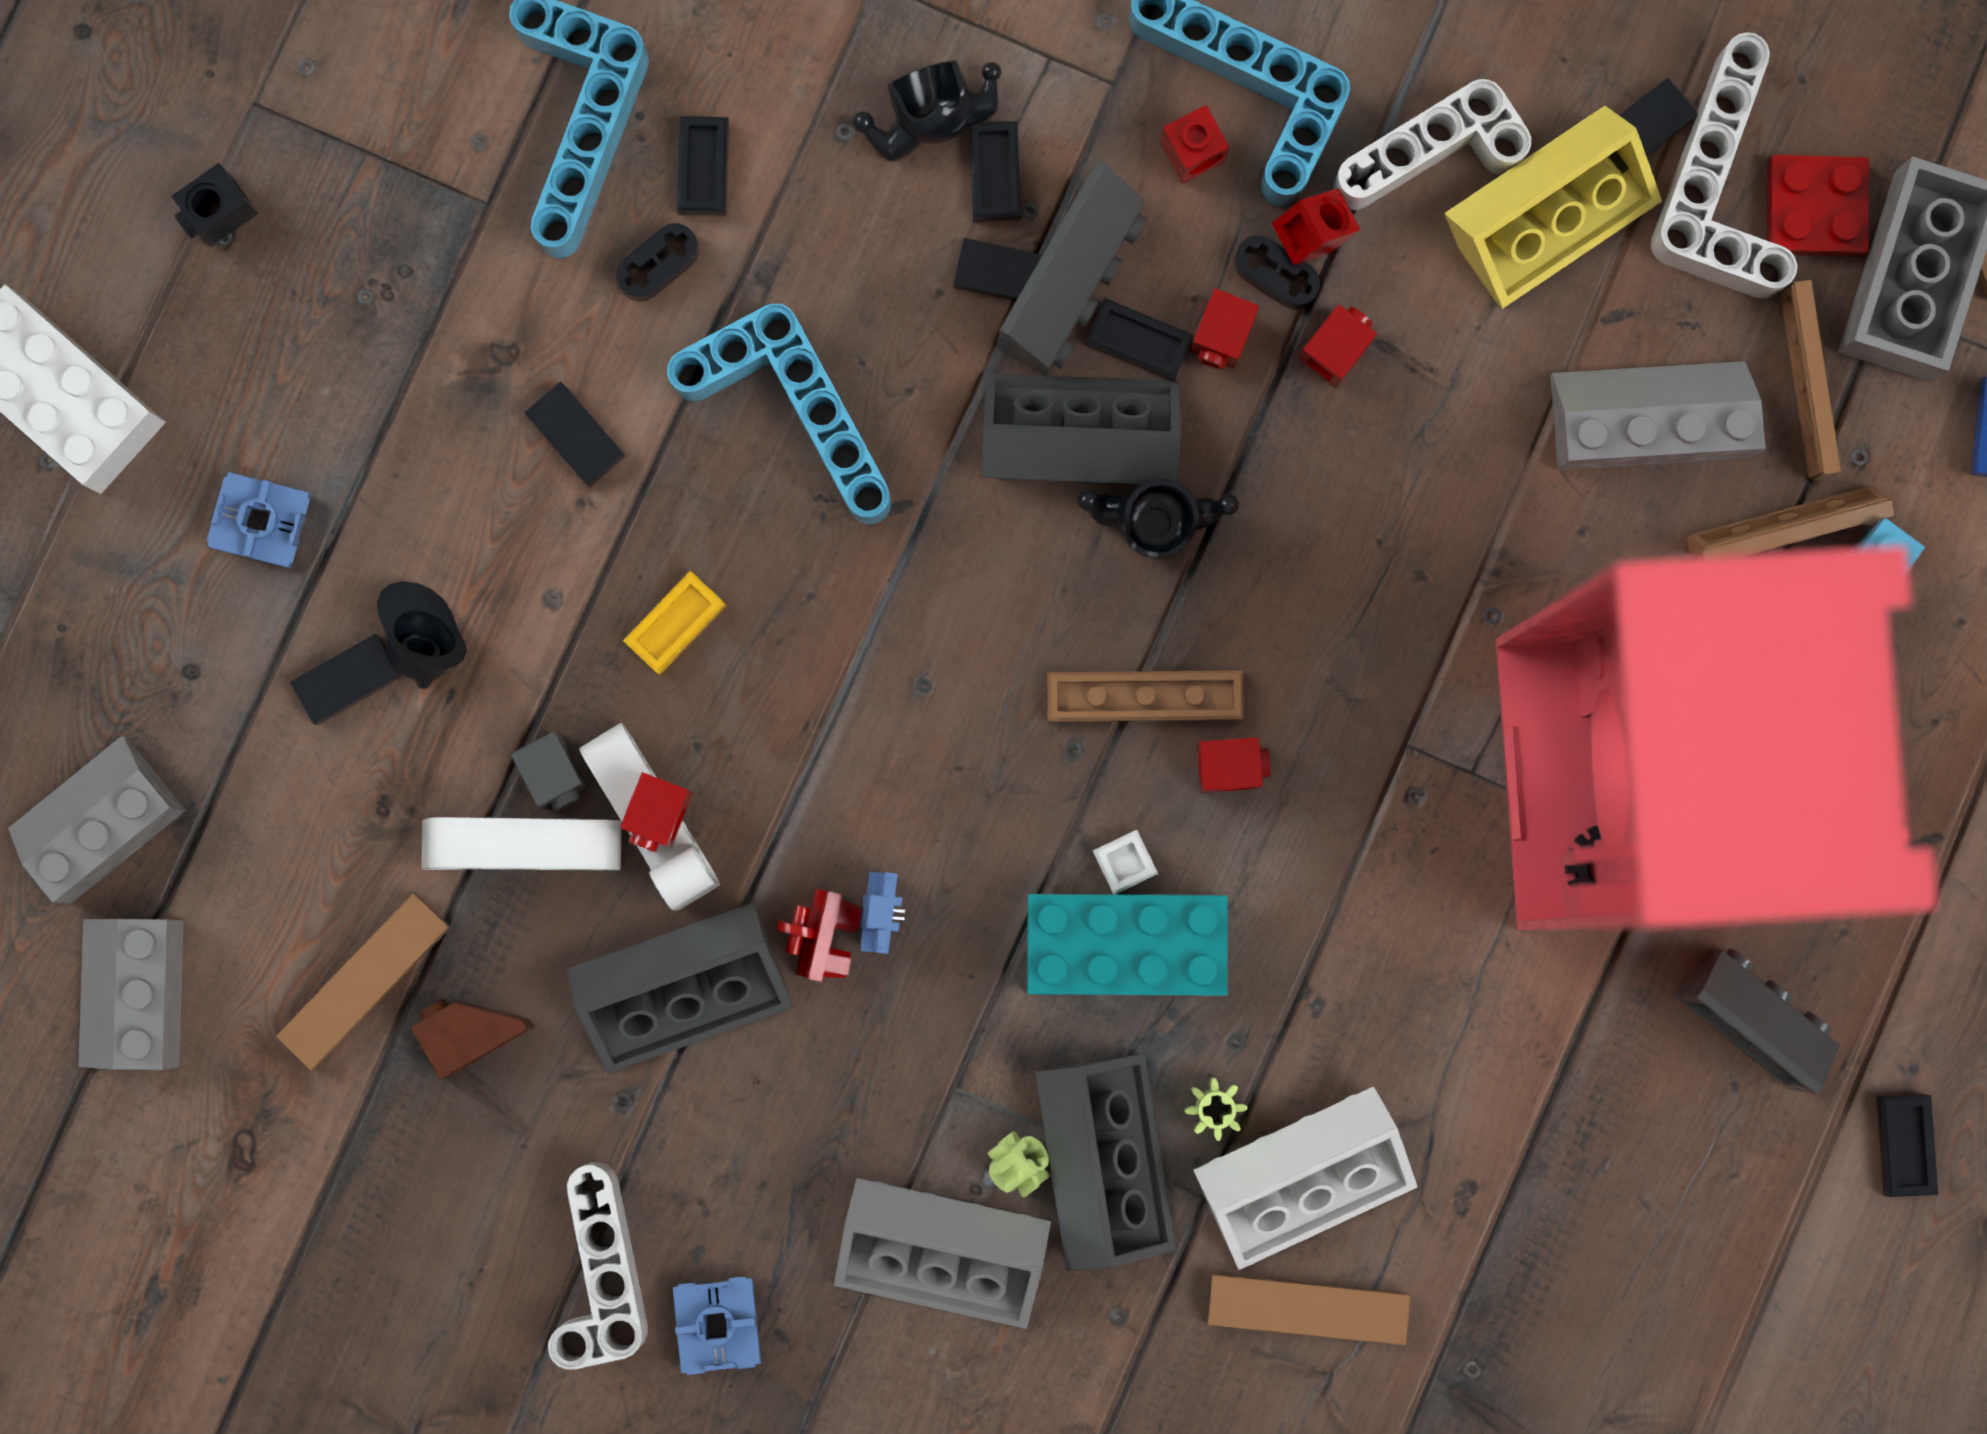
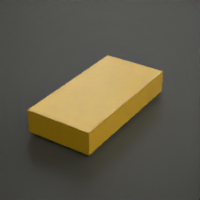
M690 570L632 630L623 642L660 676L727 605Z

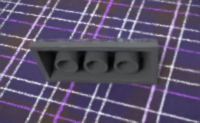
M1097 160L999 330L996 348L1044 376L1048 375L1053 365L1061 369L1075 346V343L1068 340L1076 324L1084 328L1086 327L1099 304L1092 296L1100 282L1107 286L1110 285L1123 260L1116 257L1124 241L1133 245L1147 220L1140 215L1145 200L1103 162Z
M1011 374L986 375L982 477L997 478L1005 481L1032 479L1046 480L1053 483L1063 481L1094 482L1101 485L1112 483L1144 484L1147 481L1157 479L1178 482L1181 446L1180 382Z
M754 902L567 969L575 1011L608 1074L793 1007L769 935Z
M1145 1053L1066 1065L1035 1072L1066 1270L1110 1269L1176 1250Z

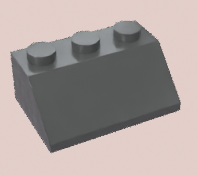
M1729 949L1726 953L1723 950H1710L1674 996L1787 1088L1817 1094L1825 1083L1840 1046L1828 1036L1832 1031L1831 1027L1813 1013L1807 1011L1803 1016L1789 1004L1793 997L1775 982L1768 980L1764 984L1751 974L1750 971L1754 966L1735 950Z

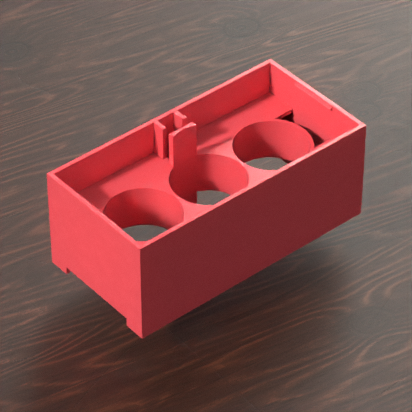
M1906 546L1616 563L1496 638L1517 931L1653 927L1937 909L1932 848L1907 850V843H1910L1909 830L1905 827L1887 609L1911 606ZM1598 826L1601 839L1594 840V847H1581L1574 842L1579 834H1583L1589 840L1591 837L1586 829ZM1590 863V872L1595 880V884L1569 886L1567 882L1576 879L1575 873H1565V865Z

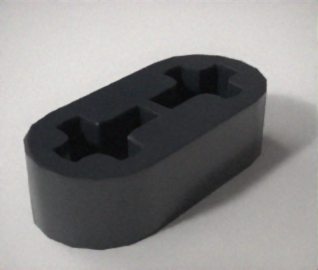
M679 223L668 224L626 256L618 265L616 271L617 283L624 295L638 302L647 301L655 297L696 262L699 255V244L692 230L686 225ZM674 237L678 242L685 238L687 239L684 244L687 253L684 256L679 257L677 254L672 253L662 262L659 260L669 251L666 243L668 239ZM654 263L656 264V267L646 275L649 281L646 287L642 288L637 283L631 287L628 286L632 281L629 272L636 267L639 271L643 272Z
M1251 236L1239 245L1235 255V269L1243 280L1292 310L1308 307L1315 300L1320 288V278L1317 271L1306 262L1293 265L1285 248L1264 236ZM1259 249L1266 252L1264 261L1276 270L1273 273L1262 265L1256 267L1255 270L1250 269L1247 266L1249 257L1245 253L1248 251L1255 254ZM1282 273L1291 280L1297 279L1299 275L1307 279L1305 288L1309 293L1299 292L1295 297L1291 296L1288 293L1290 284L1279 277V274Z

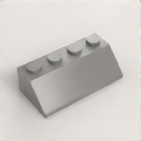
M1745 361L1561 372L1550 375L1557 470L1749 459L1766 449L1762 400Z
M856 1178L845 1221L834 1286L1027 1329L1043 1268L1051 1221L1034 1218L1027 1214H1016L985 1207L977 1203H967L936 1196L928 1192H918L891 1186L883 1182Z

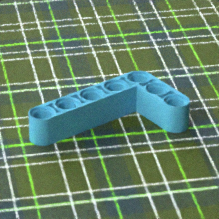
M514 0L510 6L509 17L513 28L524 45L589 69L534 211L530 226L532 235L542 250L553 258L561 259L569 257L576 252L582 241L648 69L649 57L641 36L628 25L558 0ZM540 13L546 16L545 21L538 28L527 29L524 27V22L530 15ZM584 29L591 32L588 41L582 45H571L568 43L569 37L576 30ZM628 45L636 48V53L628 61L620 62L613 59L615 51L621 46ZM611 89L619 92L618 99L612 105L599 106L596 104L597 97L604 90ZM593 133L602 136V141L596 149L592 151L579 149L580 141L586 135ZM581 178L585 181L584 188L577 195L566 196L562 194V188L569 179ZM562 222L568 225L566 234L560 240L549 241L545 239V232L551 224Z
M1132 0L1129 22L1135 35L1293 110L1266 165L1261 181V191L1264 198L1274 206L1286 207L1296 203L1301 197L1348 99L1350 83L1346 74L1335 66L1195 0ZM1152 4L1161 8L1164 15L1158 20H1149L1144 18L1139 10L1145 5ZM1189 25H1198L1205 29L1208 36L1199 41L1190 40L1183 33V29ZM1240 45L1248 49L1251 57L1246 61H1235L1229 57L1226 50L1231 46ZM1280 65L1286 66L1293 72L1294 79L1289 82L1277 81L1271 75L1270 69ZM1319 86L1330 87L1336 92L1338 100L1331 103L1322 102L1315 96L1314 89ZM1302 128L1309 129L1317 137V143L1310 146L1301 145L1293 137V132ZM1278 171H1287L1295 177L1297 185L1290 189L1280 188L1272 180V175Z
M776 303L766 305L682 349L671 358L667 367L669 381L678 395L687 401L705 399L770 364L853 517L863 524H875L887 517L891 509V497L887 484L799 321L790 308ZM775 320H783L790 325V330L783 339L771 340L764 335L767 325ZM734 342L744 344L747 347V353L741 361L728 363L722 359V352L726 346ZM806 362L813 367L811 377L801 383L789 380L787 377L789 368L794 363ZM698 365L702 367L704 375L696 385L685 386L679 382L680 374L687 366ZM820 404H829L836 409V415L829 424L817 425L810 420V413L813 408ZM843 446H851L859 452L857 462L848 468H840L832 461L835 451ZM866 488H874L882 494L880 505L871 511L862 510L855 504L858 493Z

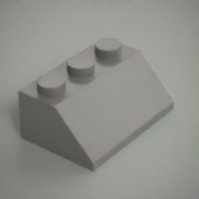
M122 735L12 824L8 830L21 864L51 902L72 904L186 810L127 736Z
M83 919L78 1067L112 1070H166L179 1068L184 920Z

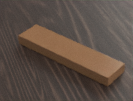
M1812 280L1797 281L1785 289L1780 297L1808 478L1811 482L1830 479L1841 472Z
M1868 486L1690 534L1687 537L1689 553L1696 559L1747 556L1894 516L1893 502L1891 498L1875 487Z
M1243 670L1047 673L1048 723L1235 721L1244 719Z
M413 893L276 1035V1038L310 1071L315 1070L442 938L451 926L417 893Z
M1211 1273L1207 1324L1406 1345L1411 1295L1400 1292Z

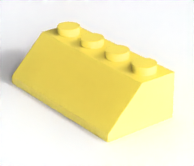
M1604 105L1445 212L1444 215L1460 251L1496 303L1503 309L1661 203L1662 198L1636 127ZM1615 151L1619 153L1629 168L1623 174L1608 157Z

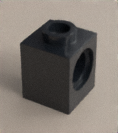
M220 163L171 195L180 208V211L174 216L191 239L199 235L210 246H213L259 214L233 176ZM219 198V210L210 217H203L202 209L205 203L211 199Z

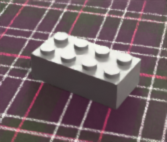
M1913 156L1894 172L1838 349L1839 353L1927 382H1932L1949 371L1987 251V180Z

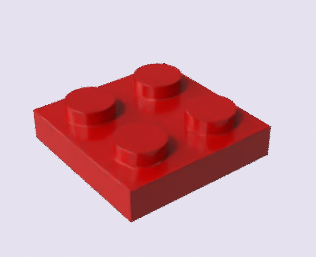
M1771 155L1767 159V241L1785 247L1793 255L1863 257L1866 255L1869 243V157Z

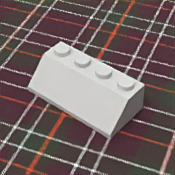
M1374 1086L1358 1094L1351 1095L1343 1101L1313 1115L1305 1116L1296 1123L1268 1136L1260 1137L1240 1149L1222 1157H1217L1193 1170L1238 1270L1418 1187L1398 1128Z

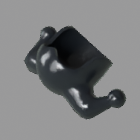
M956 60L944 61L915 70L888 84L892 106L896 115V121L889 132L877 128L874 125L872 115L868 112L857 113L852 121L853 127L858 132L864 133L879 155L889 162L901 160L922 143L939 144L947 142L957 136L965 126L983 122L997 112L999 106L997 80L1001 77V68L994 62H988L983 66L982 76L985 81L979 93H973L968 90Z
M1167 479L1147 481L1134 489L1128 496L1104 493L1097 495L1092 490L1082 491L1078 496L1079 507L1088 511L1097 523L1120 529L1121 535L1131 549L1141 556L1152 559L1172 557L1185 548L1194 537L1196 530L1211 526L1222 515H1233L1239 509V501L1234 495L1226 494L1219 500L1194 498L1184 486Z

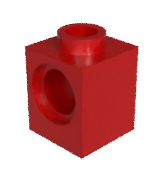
M1207 105L1164 126L1160 143L1182 184L1225 163L1229 145Z
M1339 188L1300 200L1271 223L1293 265L1329 254L1361 231Z
M1214 288L1190 352L1198 354L1197 360L1210 368L1224 370L1225 366L1235 369L1260 305Z
M1338 304L1304 347L1298 360L1337 388L1372 344L1378 333L1371 329L1373 323L1361 311L1353 307L1346 310Z
M1259 737L1200 741L1197 744L1200 793L1260 789L1263 787L1262 778L1270 777L1268 748H1260Z
M641 772L620 825L621 829L631 832L628 842L653 852H657L659 844L672 848L694 792Z

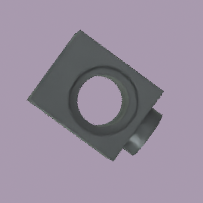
M555 731L511 754L537 807L546 809L552 806L554 812L560 811L579 801L581 798L578 791L588 787L563 736Z

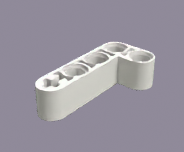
M1479 79L1469 83L1349 157L1342 163L1333 183V189L1339 188L1350 210L1362 209L1467 144H1470L1488 171L1496 175H1502L1524 160L1531 147V136L1503 90L1493 81ZM1472 99L1485 101L1489 105L1491 114L1486 116L1474 114L1470 110L1468 101ZM1431 124L1443 125L1449 131L1450 139L1446 141L1433 139L1428 133L1427 126ZM1506 139L1511 141L1515 145L1516 155L1504 156L1500 154L1494 145L1495 140ZM1391 149H1400L1408 155L1410 163L1406 166L1393 165L1388 160L1386 152ZM1372 167H1374L1375 173L1368 178L1364 189L1359 185H1354L1353 187L1348 185L1351 176L1356 181L1367 176Z
M621 722L581 746L579 750L622 821L641 772L654 777L656 775L633 737ZM682 821L672 848L659 844L657 852H653L637 846L651 869L649 874L655 886L672 910L679 911L720 886L716 874L684 821Z
M427 818L422 820V869L621 870L620 825L622 821Z
M590 1162L577 1168L570 1175L567 1183V1193L592 1314L564 1322L550 1337L548 1353L551 1360L558 1367L566 1370L625 1359L633 1355L640 1348L648 1335V1324L619 1181L615 1171L603 1162ZM589 1173H592L594 1180H602L604 1183V1188L596 1194L598 1207L608 1203L610 1210H601L588 1217L586 1210L591 1209L596 1204L592 1191H583L582 1183L588 1180ZM595 1222H605L613 1228L615 1240L612 1246L601 1247L593 1241L591 1229ZM614 1271L623 1277L625 1290L622 1295L611 1296L603 1290L601 1277L604 1272ZM625 1321L633 1327L635 1340L632 1344L621 1345L612 1338L611 1326L613 1322ZM574 1331L584 1338L586 1342L584 1354L574 1356L564 1349L562 1344L564 1333Z

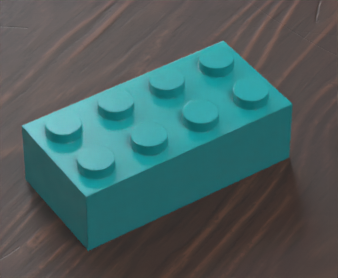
M1028 894L1027 994L1228 996V896Z

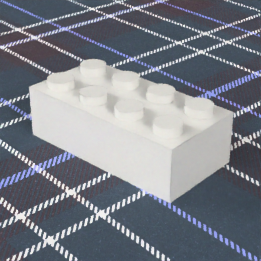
M6 284L0 289V412L82 485L101 494L166 422L29 300Z

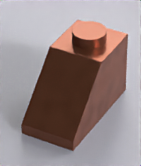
M442 999L422 1010L419 1014L423 1021L411 1027L440 1080L455 1075L535 1028L528 1018L467 1002H454L449 1005L446 999Z

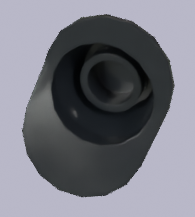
M405 581L390 584L380 592L376 603L378 616L387 636V658L389 664L396 672L404 677L413 679L418 688L426 689L433 680L447 672L448 668L456 667L464 661L467 652L464 639L459 632L451 610L444 599L436 592L419 583Z

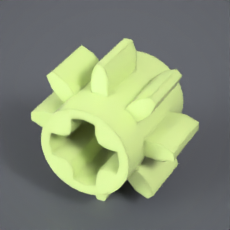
M1213 1077L1209 1082L1210 1090L1202 1092L1198 1088H1191L1193 1095L1198 1098L1196 1106H1188L1184 1108V1112L1189 1115H1197L1200 1119L1194 1127L1193 1131L1195 1133H1201L1208 1126L1213 1129L1215 1140L1220 1141L1222 1137L1221 1129L1230 1126L1233 1130L1240 1131L1241 1128L1234 1121L1236 1112L1247 1110V1106L1242 1103H1234L1232 1097L1237 1092L1238 1087L1236 1085L1229 1086L1223 1092L1219 1090L1217 1079ZM1218 1095L1220 1102L1229 1106L1228 1112L1220 1113L1219 1122H1213L1210 1115L1202 1112L1203 1106L1211 1105V1097Z
M1013 1131L988 1152L990 1158L993 1159L989 1166L991 1179L998 1188L1006 1193L1014 1192L1018 1189L1024 1198L1039 1188V1184L1050 1177L1049 1172L1045 1169L1049 1162L1047 1150L1039 1140L1032 1136H1026L1020 1140L1017 1133Z

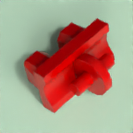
M815 889L811 908L796 905L792 923L777 922V931L789 933L785 953L799 956L795 975L820 982L823 981V977L846 978L848 976L851 952L831 948L830 946L834 929L856 933L862 915L861 907L842 900V894Z

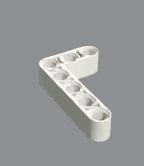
M1745 32L1732 38L1715 61L1697 111L1698 115L1691 127L1654 229L1650 246L1655 258L1667 266L1755 298L1767 299L1778 294L1793 281L1797 273V262L1794 255L1783 246L1712 221L1719 197L1769 62L1770 51L1765 40L1755 33ZM1742 53L1747 56L1751 62V69H1742L1737 66L1733 61L1732 54ZM1726 97L1731 100L1735 106V113L1728 114L1721 111L1717 106L1716 98ZM1709 141L1715 144L1719 150V158L1713 159L1704 155L1701 151L1700 142ZM1692 185L1697 187L1703 194V203L1698 204L1688 200L1684 193V186ZM1673 229L1682 232L1687 239V248L1681 249L1673 246L1668 239V230ZM1715 246H1722L1730 251L1733 257L1732 265H1723L1717 261L1713 252ZM1760 263H1769L1776 268L1779 276L1778 282H1770L1761 275Z

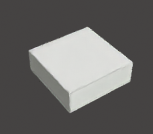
M1138 830L1092 851L1113 895L1158 874Z

